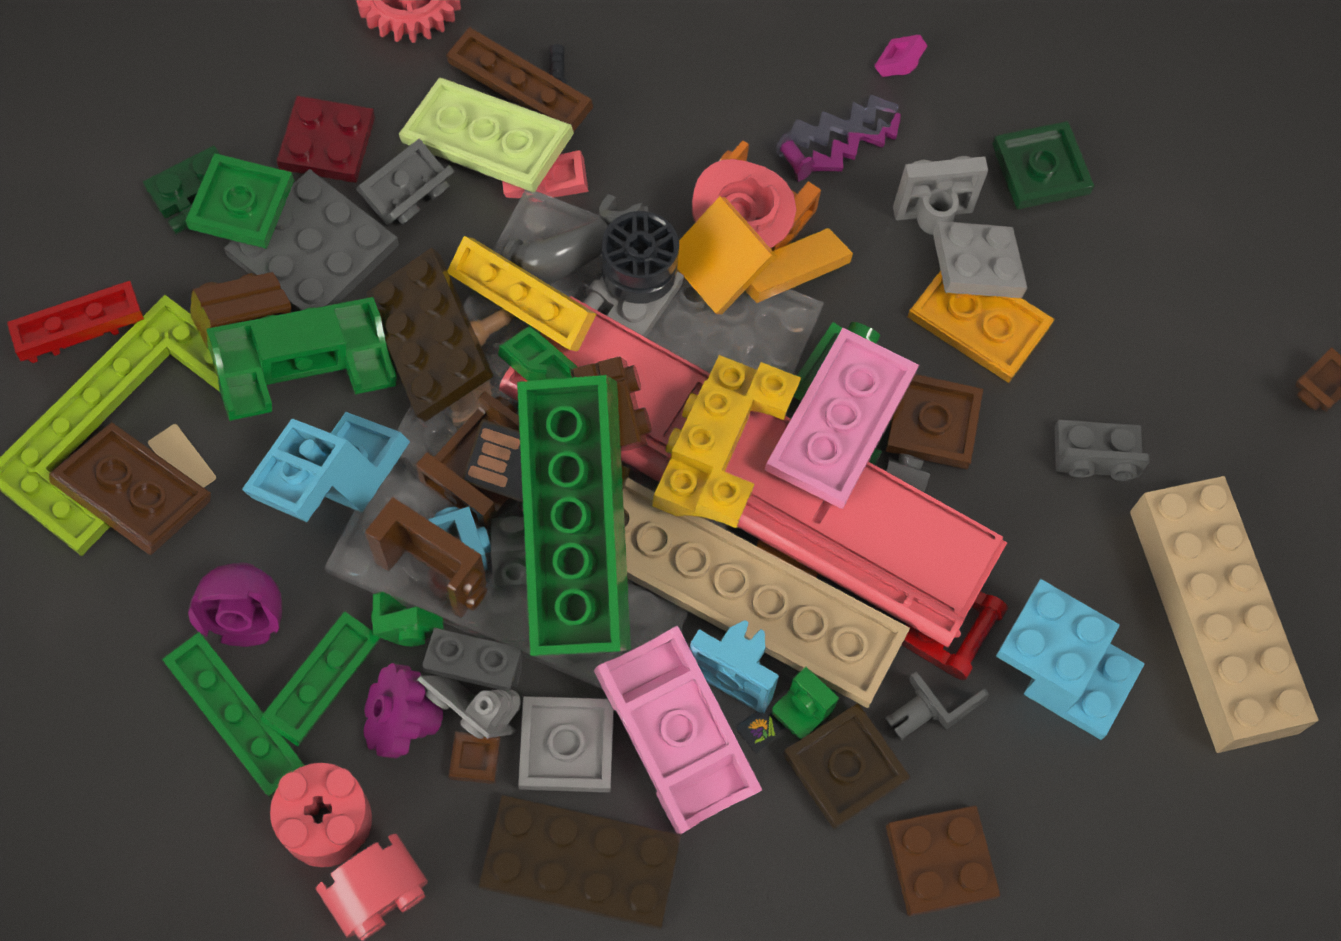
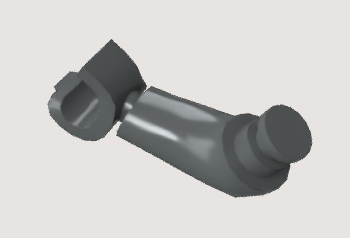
M608 194L599 207L600 219L596 218L546 240L538 238L532 243H524L521 239L512 238L505 247L503 257L545 283L552 284L602 255L603 235L608 225L614 219L628 212H648V206L643 207L642 202L631 206L627 210L618 211L616 197Z

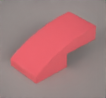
M580 150L559 155L534 193L502 181L506 198H551L588 192L584 157Z

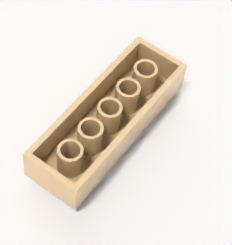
M1225 476L1144 493L1132 508L1130 514L1216 753L1297 735L1319 721Z

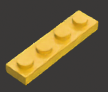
M463 237L447 270L452 277L572 351L579 350L597 315L474 238Z

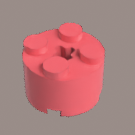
M314 763L287 773L280 780L271 802L270 818L277 838L294 857L311 866L330 867L345 862L353 856L352 854L358 850L362 843L364 844L371 830V807L361 786L349 771L333 764ZM327 807L330 813L325 814L323 822L317 824L313 816L319 814L321 808Z
M396 833L388 836L392 844L391 846L382 849L379 843L376 842L332 872L331 876L335 883L329 888L323 882L316 887L318 894L347 938L356 934L361 941L367 939L386 925L382 919L384 915L397 906L404 913L426 897L422 887L427 884L428 880Z

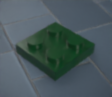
M1068 121L995 136L992 146L1017 210L1091 194L1094 183Z

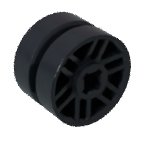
M647 211L625 213L608 225L602 239V277L612 294L626 302L645 304L662 298L671 290L677 276L679 239L674 227L660 215Z

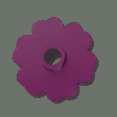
M391 663L388 667L382 668L379 673L378 683H373L369 689L364 707V712L368 719L363 732L368 749L376 750L378 756L397 759L401 755H406L411 739L434 735L441 726L443 708L437 706L426 696L425 686L418 681L421 673L412 671L410 666Z

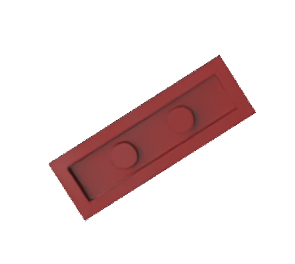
M127 281L8 321L7 324L15 353L19 360L24 361L28 359L30 362L36 363L38 362L37 356L51 351L54 356L59 355V348L70 347L102 336L109 331L113 335L119 334L118 328L132 323L135 325L138 321L144 320L135 290L131 282Z

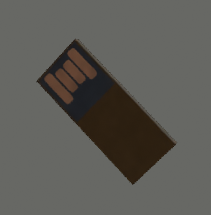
M482 419L462 479L471 485L523 502L520 431ZM622 466L623 490L630 472V468Z

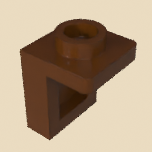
M1332 347L1295 384L1300 389L1296 395L1312 410L1316 411L1321 407L1327 413L1341 399V355Z

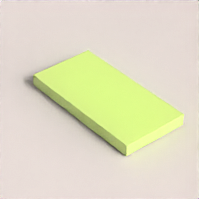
M439 77L400 131L399 137L402 143L409 146L420 138L433 155L534 193L574 133L572 125Z

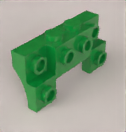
M373 297L318 308L311 307L302 311L276 316L269 315L260 319L206 329L207 344L218 376L219 390L229 421L272 412V401L267 389L269 384L346 369L355 395L396 386L397 376L386 345L381 316Z

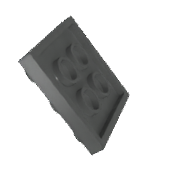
M309 169L292 185L267 249L232 240L224 250L227 257L249 274L260 275L274 272L281 285V289L284 290L291 303V308L297 312L311 307L318 308L339 304L399 246V242L393 233Z

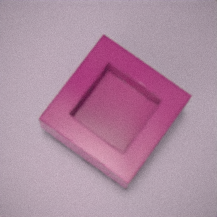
M920 34L891 39L875 64V68L882 77L911 73L917 67L918 60L925 51L927 44Z

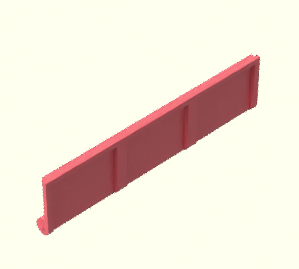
M570 296V298L597 314L579 350H569L542 332L540 334L578 367L595 364L614 357H622L627 361L628 366L635 365L641 383V390L635 392L638 408H646L652 432L645 434L648 445L622 451L621 461L660 482L671 459V454L665 452L671 433L675 427L682 430L687 420L682 417L687 399L691 393L699 394L704 381H707L710 373ZM510 366L501 380L499 391L518 401L517 382L527 380ZM750 411L747 424L725 471L755 484L737 527L942 645L949 647L954 637H960L961 631L959 628L1008 543L1002 540L1003 536L870 462L867 463L844 508L841 509L765 471L766 463L791 418L785 416L784 420L761 412Z

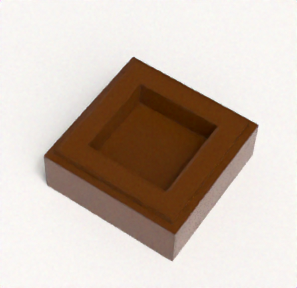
M455 732L449 771L450 780L495 784L501 737L486 738L484 736L482 739H479L471 733Z

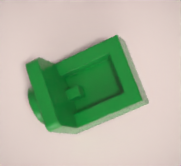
M385 592L373 594V611L371 614L373 635L398 645L420 646L426 643L427 638H431L434 628L443 630V617L417 606L407 609L405 601Z

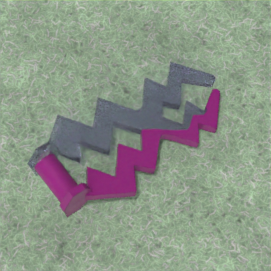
M870 94L867 108L853 102L849 120H843L822 111L817 128L796 119L792 130L783 134L776 145L777 154L785 156L795 170V178L798 182L806 179L812 171H842L843 157L855 160L859 141H866L884 147L885 137L896 140L901 117L900 113H896L899 106ZM876 109L896 113L890 125L878 118L875 131L862 126L863 122L874 124ZM830 130L847 136V144L835 139L833 140L830 157L813 150L812 158L810 156L805 158L795 145L796 143L808 149L810 139L827 147Z

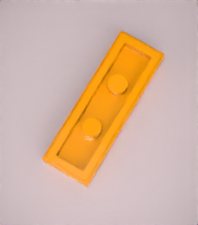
M827 228L774 250L773 252L777 257L745 291L756 303H759L849 264L853 252Z

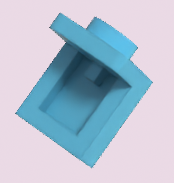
M458 507L446 508L437 512L434 518L428 519L452 536L458 535L461 542L480 553L484 570L488 569L485 554L491 552V544L485 527L476 529L469 507L462 509Z

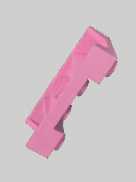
M678 626L594 669L613 710L618 712L657 790L656 795L676 834H682L710 816L762 791Z

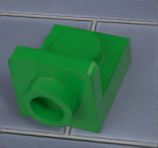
M805 667L793 679L789 691L773 706L771 712L796 738L801 740L812 733L833 712L839 697Z

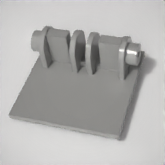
M439 675L420 676L418 678V681L428 688L426 696L437 706L448 710L450 707L463 718L460 724L473 736L482 739L484 736L486 738L511 735L517 731L509 724L521 706V699L516 691L512 689L509 691H482L475 696L456 679Z

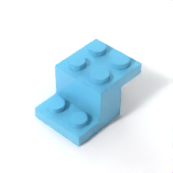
M348 412L344 413L331 433L291 419L242 490L252 499L305 522H308L324 497L363 512L393 466L398 462L410 441L399 431Z
M1042 579L1037 583L996 655L999 659L1032 677L1024 692L1025 696L1100 740L1106 737L1145 664L1110 644L1120 624Z

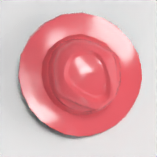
M721 160L706 168L697 180L692 198V216L695 222L721 196L725 197L770 248L781 242L793 226L796 214L794 194L786 181L777 173L763 166L742 160Z

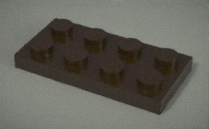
M432 247L366 292L368 298L373 297L381 316L387 346L415 415L422 421L427 422L494 377L442 257Z
M502 795L479 888L661 930L681 835Z

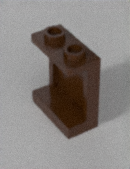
M484 391L478 397L479 408L434 457L426 452L415 465L421 483L451 506L458 507L459 509L469 507L474 523L480 528L485 527L487 530L491 526L492 518H498L514 499L471 485L462 477L482 419L520 431L519 416L513 405L501 396L494 398Z
M392 497L366 529L365 534L375 563L388 572L391 571L402 555L407 552L449 580L447 590L452 611L459 618H462L468 609L474 611L482 603L488 590L485 587L487 583L482 555L399 500Z

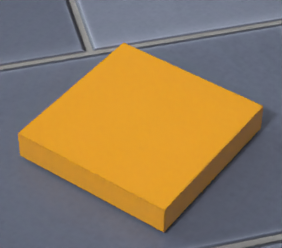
M719 196L679 240L677 269L715 314L722 315L771 264L777 255L725 197Z

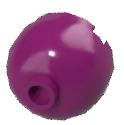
M232 563L218 566L201 578L194 592L188 611L190 623L198 632L206 637L209 630L215 634L222 635L220 643L226 645L249 647L264 644L269 641L272 632L275 631L277 633L282 617L281 592L277 583L270 575L252 564Z

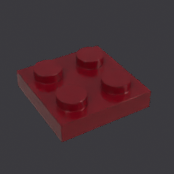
M297 96L277 158L279 169L305 174L310 169L319 177L357 183L375 120L374 109Z

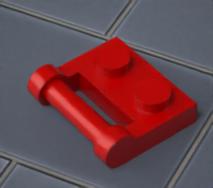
M980 591L971 606L979 611L980 614L956 654H950L943 649L944 645L907 624L905 626L910 629L901 645L951 676L960 680H966L973 669L971 665L972 660L996 620L1000 621L1003 619L1008 606L1000 598Z

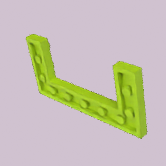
M166 295L143 316L144 320L138 321L0 457V491L81 556L110 526L51 484L49 473L57 468L170 354L220 392L218 376L210 351L207 349L200 331L197 330L191 314Z

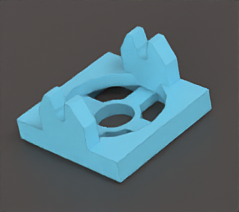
M744 620L730 627L720 642L705 632L698 630L691 641L690 650L707 683L757 712L765 713L772 701L779 677L778 674L759 664V660L765 652V631L760 629L751 640L745 639L744 636L746 635L749 622Z

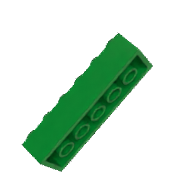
M607 375L517 382L530 656L631 650L617 381Z

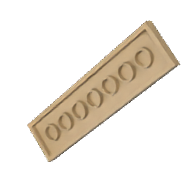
M627 478L623 490L628 579L726 632L730 627L744 620L749 622L746 635L744 636L745 639L751 640L760 629L765 631L766 654L800 672L807 667L827 687L866 708L869 707L910 629L909 627L702 517L674 516L652 507L655 492Z

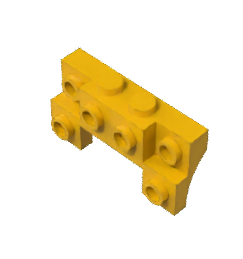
M719 355L699 394L691 393L687 399L682 413V417L687 420L682 430L675 427L671 433L665 452L671 454V459L654 493L652 507L674 516L703 517L737 528L755 484L725 471L747 424L750 411L761 412L784 420L801 377L763 362L760 363L756 370Z

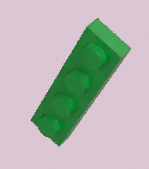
M198 632L162 660L263 791L272 800L282 777L305 765L284 738L261 721L263 715L261 709L202 634Z

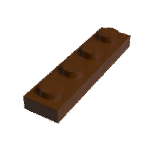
M470 27L446 54L448 62L452 66L523 108L572 125L573 132L594 108L592 99Z

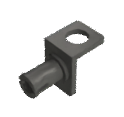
M915 671L910 675V683L916 690V696L892 714L884 717L891 730L907 719V721L894 729V734L900 741H903L906 736L931 718L939 720L945 730H947L987 700L989 693L984 688L948 714L920 675Z

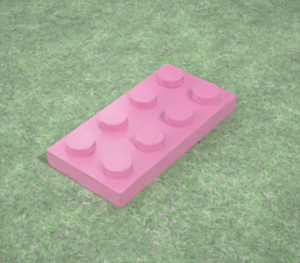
M842 328L767 461L765 471L843 509L914 378L919 365Z

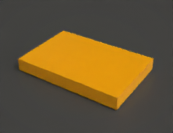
M941 271L913 305L907 316L1007 383H1010L1055 320L1022 298L945 293Z

